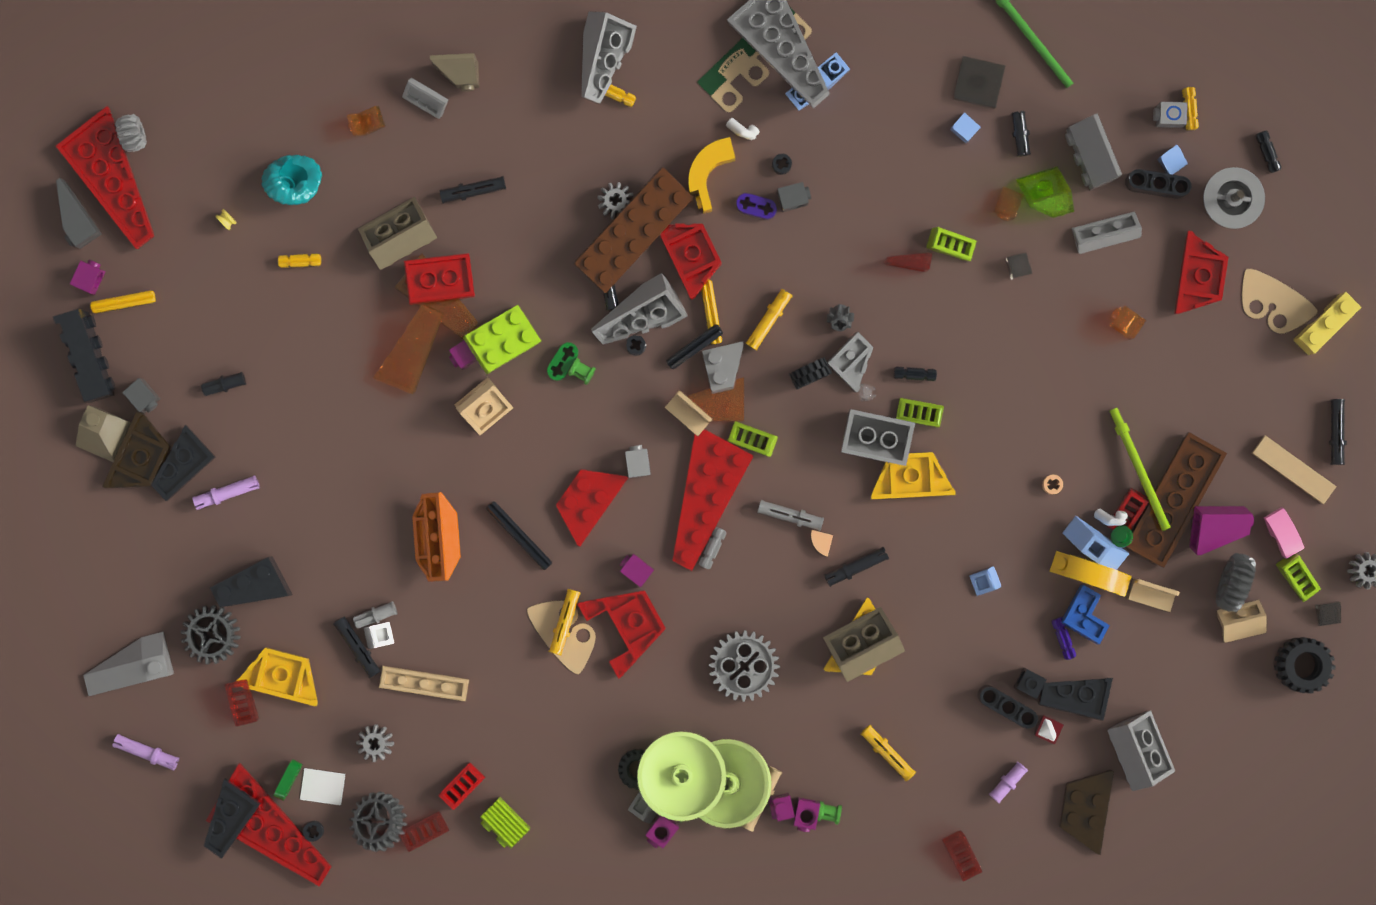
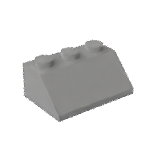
M1094 114L1066 129L1065 138L1068 145L1074 149L1075 154H1073L1076 165L1081 166L1083 171L1081 177L1085 186H1089V189L1092 190L1115 181L1122 175L1098 114Z
M849 409L841 452L906 466L915 423Z
M1151 710L1119 722L1107 730L1132 791L1152 787L1175 772Z

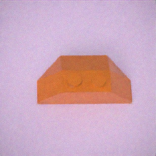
M442 492L422 494L412 516L415 559L422 572L426 575L428 582L447 581L461 557L457 512Z

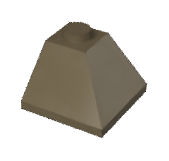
M474 53L430 55V60L435 69L457 89L461 88L463 92L474 91V88H479L478 61Z
M87 405L78 427L76 446L114 462L132 422L95 406Z

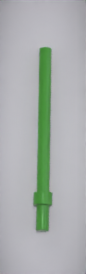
M996 0L997 5L1000 8L1003 7L1066 88L1073 84L1072 80L1009 2L1010 0Z

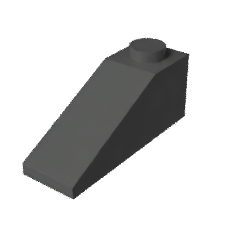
M59 178L56 180L62 227L66 233L64 237L70 246L81 249L102 235V233L66 181Z

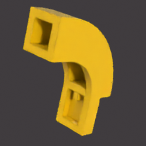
M730 137L707 145L696 156L690 168L689 193L699 194V196H695L698 209L702 208L703 214L712 212L706 186L708 175L717 166L735 161Z
M1056 551L1050 568L1052 573L1124 597L1132 576L1059 551Z

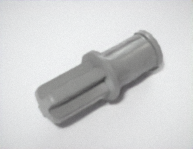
M392 601L378 608L372 607V610L354 616L353 621L357 628H361L374 622L378 624L380 620L397 615L398 613Z

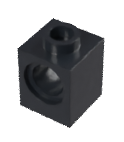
M1023 668L1014 687L1037 699L1047 679Z

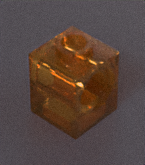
M1123 306L1120 309L1116 308L1111 314L1110 319L1112 321L1109 326L1129 340H1132L1136 337L1146 320L1128 307Z

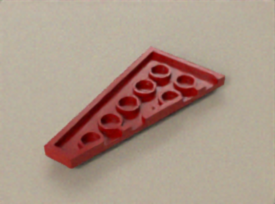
M106 106L57 144L56 147L135 249L138 250L155 235L125 150L122 148L117 137L110 108Z
M705 429L699 436L694 435L673 555L674 562L691 571L754 456Z
M239 763L229 781L259 801L261 805L237 839L320 887L332 866L312 843L304 837L303 833L244 766ZM216 804L214 805L212 811L206 819L208 823H211V820L213 819Z

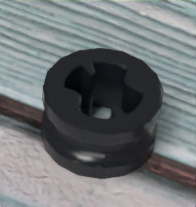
M787 154L775 156L772 163L774 172L783 175L790 171L792 166L791 158ZM785 159V164H788V167H783L781 170L778 168L779 164H776V161Z
M310 821L303 829L304 837L311 842L319 840L324 834V827L319 821ZM313 825L316 826V830L319 832V835L317 836V834H315L314 837H312L310 835L311 831L308 830L309 826L310 828H312Z

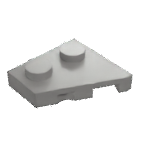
M856 332L827 361V364L855 392H858L873 346L859 332Z
M743 341L702 351L712 394L734 389L736 374L744 349Z

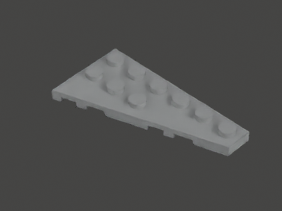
M749 0L727 19L728 23L813 109L830 94L787 0Z

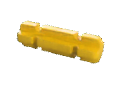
M610 85L605 96L620 103L621 101L629 107H632L636 100L635 95L626 94L624 90Z
M1186 87L1182 90L1183 98H1185L1183 102L1187 103V124L1185 126L1186 130H1196L1199 126L1198 119H1196L1198 115L1196 99H1194V96H1196L1195 88Z
M308 254L290 255V257L287 255L278 256V266L281 268L321 265L320 254H311L310 256Z

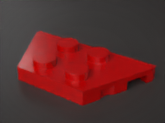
M675 223V225H668L660 234V237L692 300L721 266L722 262L703 224L686 225L684 223Z
M1189 230L1186 233L1174 314H1180L1221 301L1223 297L1229 257L1221 251H1217L1210 243L1203 241L1193 231Z
M580 470L556 504V507L579 547L583 544L628 477Z

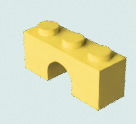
M1347 292L1339 294L1324 308L1325 311L1313 323L1307 325L1293 341L1307 355L1315 354L1361 306Z

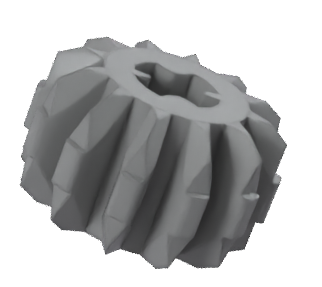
M127 114L117 118L115 130L122 148L127 152H135L145 148L147 143L145 129L139 117L135 114Z
M617 182L616 189H613L612 183H609L608 187L610 190L607 191L605 188H602L601 191L605 196L599 195L597 198L600 201H604L598 205L599 209L606 208L603 212L604 216H607L610 211L612 212L611 219H614L616 213H619L630 202L628 199L634 197L633 193L626 194L629 190L628 186L620 190V182ZM615 196H619V200H622L621 203H617V206H613V202H610V199H614Z
M1364 552L1363 557L1360 554L1355 555L1356 561L1351 560L1349 562L1350 565L1354 566L1353 569L1347 570L1348 573L1354 574L1350 577V581H1357L1356 587L1359 588L1364 586L1365 589H1370L1371 585L1376 587V554L1370 556L1369 552ZM1365 567H1370V570H1368L1369 575L1364 574L1366 571Z
M378 724L374 725L373 731L371 727L367 726L365 727L366 733H359V736L364 740H357L356 744L363 745L358 750L359 753L367 752L364 755L365 760L370 755H372V762H376L378 756L381 760H384V753L389 755L392 753L391 749L387 746H393L394 742L387 741V739L393 735L389 733L385 736L384 733L387 730L385 726L380 731ZM371 738L372 740L377 738L380 747L373 748V742L370 741Z

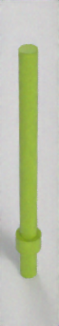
M1114 408L1109 412L1116 425L1115 431L1118 436H1121L1162 531H1165L1171 527L1128 433L1130 429L1127 423H1124L1118 408Z

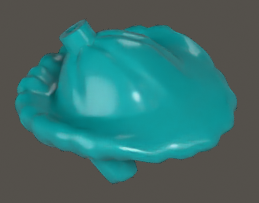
M286 155L274 160L267 166L261 177V184L264 192L275 202L287 205H300L307 203L315 196L321 184L322 172L320 165L312 158L300 155Z

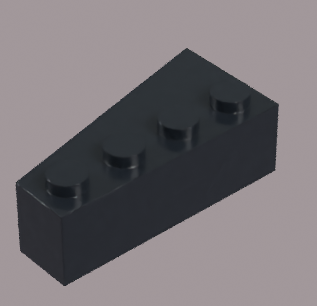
M80 309L53 316L55 324L60 323L62 332L59 335L62 343L67 348L69 347L68 360L71 366L78 371L74 373L84 402L91 403L114 396L115 384L112 377L108 376L107 369H109V364L106 357L102 356L100 350L103 345L99 335L96 336L94 327H96L94 316Z

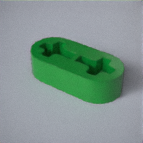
M569 342L562 344L547 368V373L552 380L560 381L566 377L579 355L576 345ZM573 347L572 352L574 356H569L566 361H563L562 359L565 356L563 349ZM560 362L564 363L561 367L563 374L554 377V372L551 370L552 367H558Z
M294 759L291 760L274 793V797L282 801L285 800L302 768V763Z

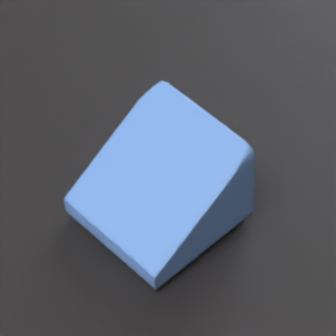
M964 113L950 130L967 143L980 129V126Z
M1178 145L1157 159L1167 174L1172 175L1188 164Z
M994 567L969 575L977 596L1001 587Z

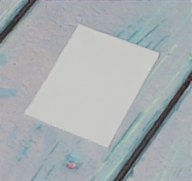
M304 768L300 800L341 805L345 774Z

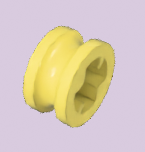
M222 209L221 215H216L215 217L230 230L231 225L237 222Z

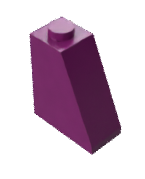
M1195 506L1189 547L1196 555H1203L1250 535V529L1254 524L1253 514L1245 506Z

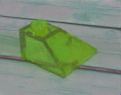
M1058 166L1016 179L1030 208L1052 218L1074 212L1072 191Z

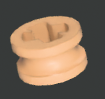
M1057 475L1047 476L1042 482L1043 490L1051 495L1059 493L1063 488L1062 479ZM1048 480H1057L1058 484L1056 485H1058V488L1050 490L1047 487L1050 485L1047 484Z

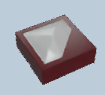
M1043 715L1034 735L1055 744L1064 724Z

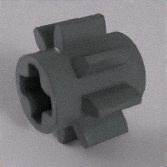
M838 304L834 308L830 307L829 314H827V323H832L831 329L844 331L847 328H851V324L854 321V313H849V306Z

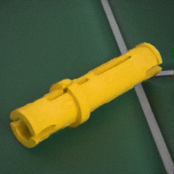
M781 288L773 303L767 306V312L748 341H746L747 345L756 351L758 350V347L777 318L783 315V309L793 297L790 293Z
M567 589L557 627L553 629L554 636L548 652L562 656L566 638L570 636L569 628L581 594L580 592Z
M868 725L860 733L874 747L873 751L875 753L878 752L905 781L913 777L916 771L887 743L888 740L882 738L871 725ZM874 738L886 749V751L874 740ZM890 755L902 766V768L890 757Z

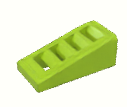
M934 227L931 230L926 248L970 262L977 241L940 227ZM940 235H942L939 245H937ZM948 237L950 238V240L948 243V247L945 248V243ZM958 240L956 251H954L955 241ZM965 242L967 243V246L965 249V253L962 254L961 251L963 248V244Z
M900 398L896 419L939 428L944 406ZM910 404L908 416H903L905 405ZM914 405L918 406L916 418H912ZM923 407L927 408L925 420L921 419ZM932 409L936 410L934 422L930 421Z
M735 421L728 442L771 457L778 436ZM740 428H743V434L741 436L740 441H738L736 439L738 437ZM749 431H751L752 434L748 444H746V438L748 436ZM759 434L761 436L758 441L757 447H754L753 445L755 443L756 437ZM767 437L769 439L765 450H762L763 444Z
M1294 554L1287 559L1283 558L1276 564L1281 574L1303 602L1321 590L1298 554ZM1298 569H1300V572H1298L1296 575L1292 576V574H1293L1294 572H1296ZM1304 576L1306 577V579H1304L1302 582H1300L1299 584H1297V582H1298L1300 579H1302ZM1309 583L1311 584V586L1307 588L1305 591L1301 590Z

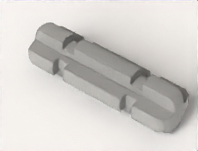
M719 527L714 529L712 533L714 536L710 538L703 553L705 556L701 557L699 561L701 567L711 568L713 564L712 559L716 558L722 545L721 539L724 540L727 534L725 530Z

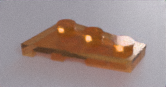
M744 377L737 379L734 389L712 394L711 388L686 396L710 416L712 421H744Z

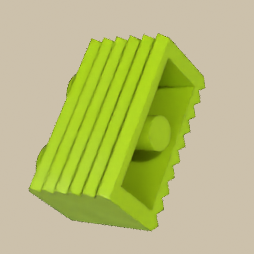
M501 797L480 816L483 820L481 825L488 832L493 830L498 835L496 840L504 848L508 846L511 849L530 830V826Z

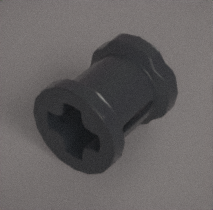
M633 335L627 339L626 348L631 355L639 356L645 351L646 343L641 336ZM633 340L642 342L639 351L630 349Z

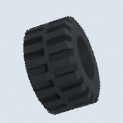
M1306 637L1292 638L1290 642L1286 641L1283 643L1284 647L1279 648L1277 651L1279 656H1275L1274 661H1277V665H1274V670L1278 671L1276 676L1282 680L1281 683L1293 691L1308 694L1323 690L1322 686L1327 687L1329 684L1328 679H1333L1334 674H1331V671L1335 670V665H1332V661H1335L1334 656L1329 654L1331 650L1325 647L1324 643ZM1308 652L1314 659L1315 667L1308 677L1300 678L1295 672L1294 663L1300 654Z

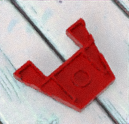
M645 590L583 601L577 604L586 621L604 611H608L629 649L609 661L618 679L626 673L666 629Z

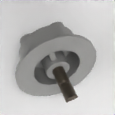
M1231 167L1217 172L1210 178L1204 190L1203 201L1206 212L1214 222L1226 228L1238 229L1250 225L1260 216L1265 204V192L1260 180L1253 173L1243 168Z

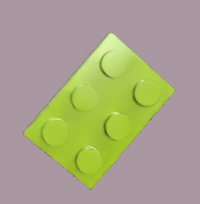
M519 305L463 337L486 374L491 373L541 342V339Z

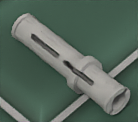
M761 500L757 512L795 523L798 527L806 526L821 531L824 521L823 517L805 513V510L797 511ZM770 509H773V510H776V511H780V512H783V513H787V514H789V515H785V514H781V513H778V512H775V511H771ZM793 515L807 520H811V522L793 517Z

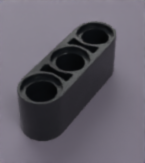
M1142 169L1132 171L1125 179V185L1130 191L1175 199L1184 197L1192 188L1190 180L1184 176ZM1133 175H1137L1140 177V186L1133 184ZM1154 179L1162 181V189L1154 187ZM1176 182L1183 184V193L1176 191Z
M987 685L979 689L978 699L985 706L1026 729L1033 728L1037 724L1038 716L1032 709L992 686ZM987 690H992L994 698L989 702L984 701V693ZM1011 701L1013 704L1012 710L1008 713L1003 712V704ZM1030 712L1032 719L1029 723L1024 724L1021 717L1024 713Z

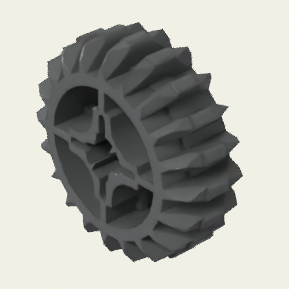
M1235 553L1227 561L1217 587L1216 603L1218 607L1230 612H1237L1242 608L1246 598H1248L1249 591H1251L1255 577L1256 563L1253 558L1245 554Z
M212 605L209 612V608L203 606L202 612L199 609L194 610L196 617L192 614L187 616L191 623L183 622V625L188 629L181 630V634L187 635V638L181 639V642H188L189 645L184 650H193L189 655L191 658L198 654L197 662H201L205 657V664H210L211 659L214 664H218L219 657L225 661L227 660L226 653L230 656L234 654L230 647L238 648L239 646L233 642L234 640L241 639L240 635H235L234 633L239 631L240 627H233L232 625L237 622V619L229 620L232 615L231 612L223 615L225 611L223 607H220L217 612L216 605ZM205 617H214L213 622L208 627L197 625ZM220 621L226 627L227 638L220 632ZM213 630L216 638L208 639L206 632ZM195 632L196 634L200 635L202 639V643L200 645L202 646L201 648L197 645L195 641ZM214 642L224 644L223 648L216 653L207 652Z
M372 792L369 793V796H363L362 802H355L358 808L351 810L355 815L349 819L353 822L349 829L355 831L352 837L357 839L356 843L363 846L365 850L378 852L379 850L387 851V847L392 848L394 847V842L400 841L398 835L405 834L401 829L402 826L407 825L406 822H403V818L407 815L401 813L405 807L398 805L400 800L393 798L388 793ZM378 819H379L380 821H384V822L377 824V823H373L372 821H378Z

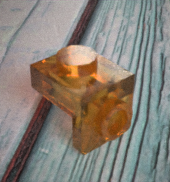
M373 106L357 114L347 115L348 127L353 136H366L385 127L379 106Z

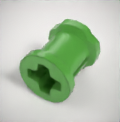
M576 358L568 375H574L583 380L584 384L588 385L596 368H590L581 363L580 359Z
M820 801L817 821L822 819L832 821L838 825L842 805L836 807L826 805Z

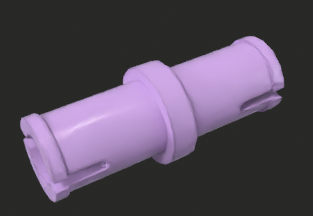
M1017 761L1007 775L1001 777L1000 783L989 795L1000 804L1009 791L1016 788V783L1028 770Z

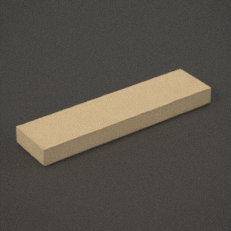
M1266 435L1262 437L1251 453L1321 504H1325L1337 487Z
M382 666L379 688L466 701L469 679Z

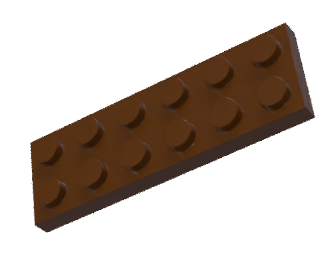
M661 167L573 264L602 292L607 293L694 197L664 167Z
M1187 432L1155 490L1171 528L1162 531L1149 502L1132 531L1133 540L1126 548L1164 568L1194 515L1195 506L1200 504L1227 453Z

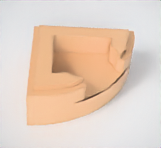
M811 530V540L815 549L822 555L828 556L833 535Z

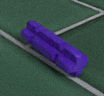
M1059 617L1052 620V625L1056 629L1055 633L1059 645L1064 650L1062 651L1064 658L1070 660L1076 657V652L1072 648L1073 644L1068 630L1064 627L1065 625L1060 623L1063 618Z

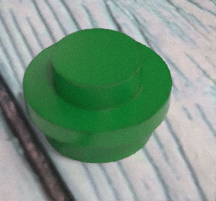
M1118 526L1111 533L1112 543L1120 548L1127 547L1133 540V533L1126 526Z

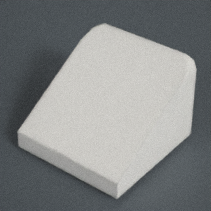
M389 622L364 628L368 649L394 643Z

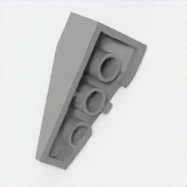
M588 12L583 32V98L595 103H601L612 83L611 78L615 70H619L622 65L621 59L632 47L636 25L606 12Z
M661 273L643 283L591 330L602 344H607L628 338L630 334L642 331V334L649 332V329L658 326L662 328L669 327L688 315L673 286Z
M164 632L141 637L84 674L88 696L174 674Z

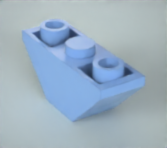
M837 52L818 67L828 90L850 70ZM793 88L785 93L799 111L809 105Z
M1076 515L1063 531V534L1082 553L1100 565L1117 570L1129 555V552L1114 545L1109 538Z

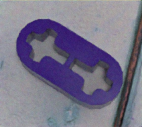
M749 193L741 194L736 202L737 209L741 213L764 220L772 219L777 212V206L774 201ZM745 198H749V203L755 204L756 206H748L747 209H743V205L740 204V201H744ZM766 204H770V209H772L773 212H769L768 215H764V210L758 209L757 207H765Z

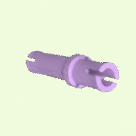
M254 475L218 489L212 488L211 491L194 496L192 499L196 509L200 510L209 505H219L221 501L259 489L260 486Z
M117 734L114 739L116 743H113L112 747L146 759L152 765L159 764L172 771L178 765L176 762H179V757L162 752L161 748L157 747L154 749L120 734Z

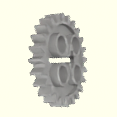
M744 630L743 636H739L738 632L735 631V638L727 634V642L719 640L722 645L721 648L714 646L715 651L718 653L717 655H710L715 660V662L709 663L710 667L715 668L714 671L710 672V675L717 676L713 684L720 683L721 685L718 690L721 691L725 688L726 697L733 693L734 700L740 695L742 701L745 702L746 696L749 695L750 699L754 701V694L757 693L761 698V690L769 692L767 685H775L771 678L779 676L774 672V669L780 668V665L774 664V661L778 660L779 656H772L776 649H768L771 642L766 641L763 643V635L756 639L754 631L751 636H747L746 630ZM743 644H747L751 648V652L747 656H742L738 652L739 647ZM755 652H759V655L748 664L750 668L748 671L743 669L733 680H730V676L741 667L740 661L747 662ZM730 659L734 661L735 668L732 671L723 669L722 665L725 660ZM758 660L766 663V668L762 672L754 670V663ZM743 675L748 676L750 684L747 687H741L738 684L739 677Z

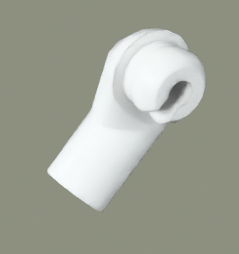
M731 118L726 124V127L737 136L748 140L756 139L755 136L759 134V129L756 126L750 125L746 129L734 118Z
M1097 509L1094 513V517L1107 526H1122L1126 523V518L1128 517L1126 512L1120 510L1116 512L1115 516L1108 514L1102 509Z

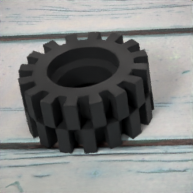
M825 357L789 373L797 390L828 376L832 372Z
M633 749L626 752L619 762V778L628 788L639 790L638 778L631 775L629 767L632 762L641 760L645 752L644 749Z

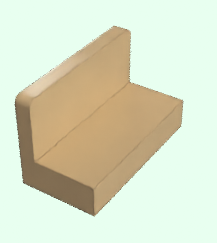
M678 391L665 406L672 415L697 436L712 421L710 416L681 391Z
M1133 578L1127 599L1170 612L1174 598L1179 596L1180 592Z
M1259 600L1244 603L1237 612L1223 609L1217 610V618L1222 626L1225 643L1266 633V613Z

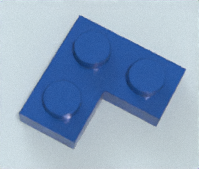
M1084 584L1080 585L1060 623L1095 644L1101 643L1110 626L1092 615L1101 595Z

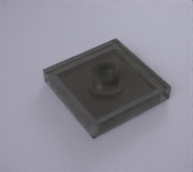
M963 56L953 100L995 109L1005 65Z

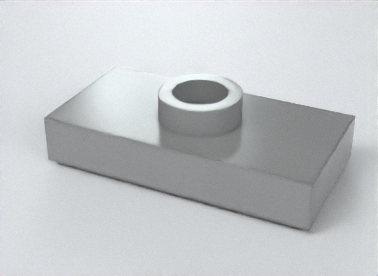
M410 78L407 82L402 98L438 119L443 115L448 103L447 98L413 78Z

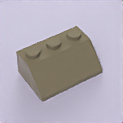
M415 197L358 228L368 252L380 270L410 255L420 247L428 245L437 238Z
M881 607L823 637L847 682L905 652L898 634Z

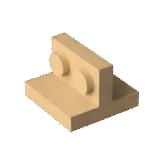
M488 377L454 404L458 412L479 435L483 434L513 409L512 405Z

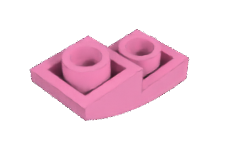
M1281 507L1264 517L1270 536L1276 539L1282 557L1287 559L1304 549L1302 540L1284 508Z

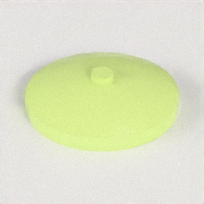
M678 731L659 737L645 750L639 763L638 785L642 797L652 810L671 820L686 821L703 816L718 803L725 788L726 769L722 756L709 740L692 732Z
M733 739L713 741L711 743L717 748L724 761L726 783L718 803L700 818L706 823L720 828H735L746 825L760 815L769 800L771 775L768 765L762 755L745 742Z

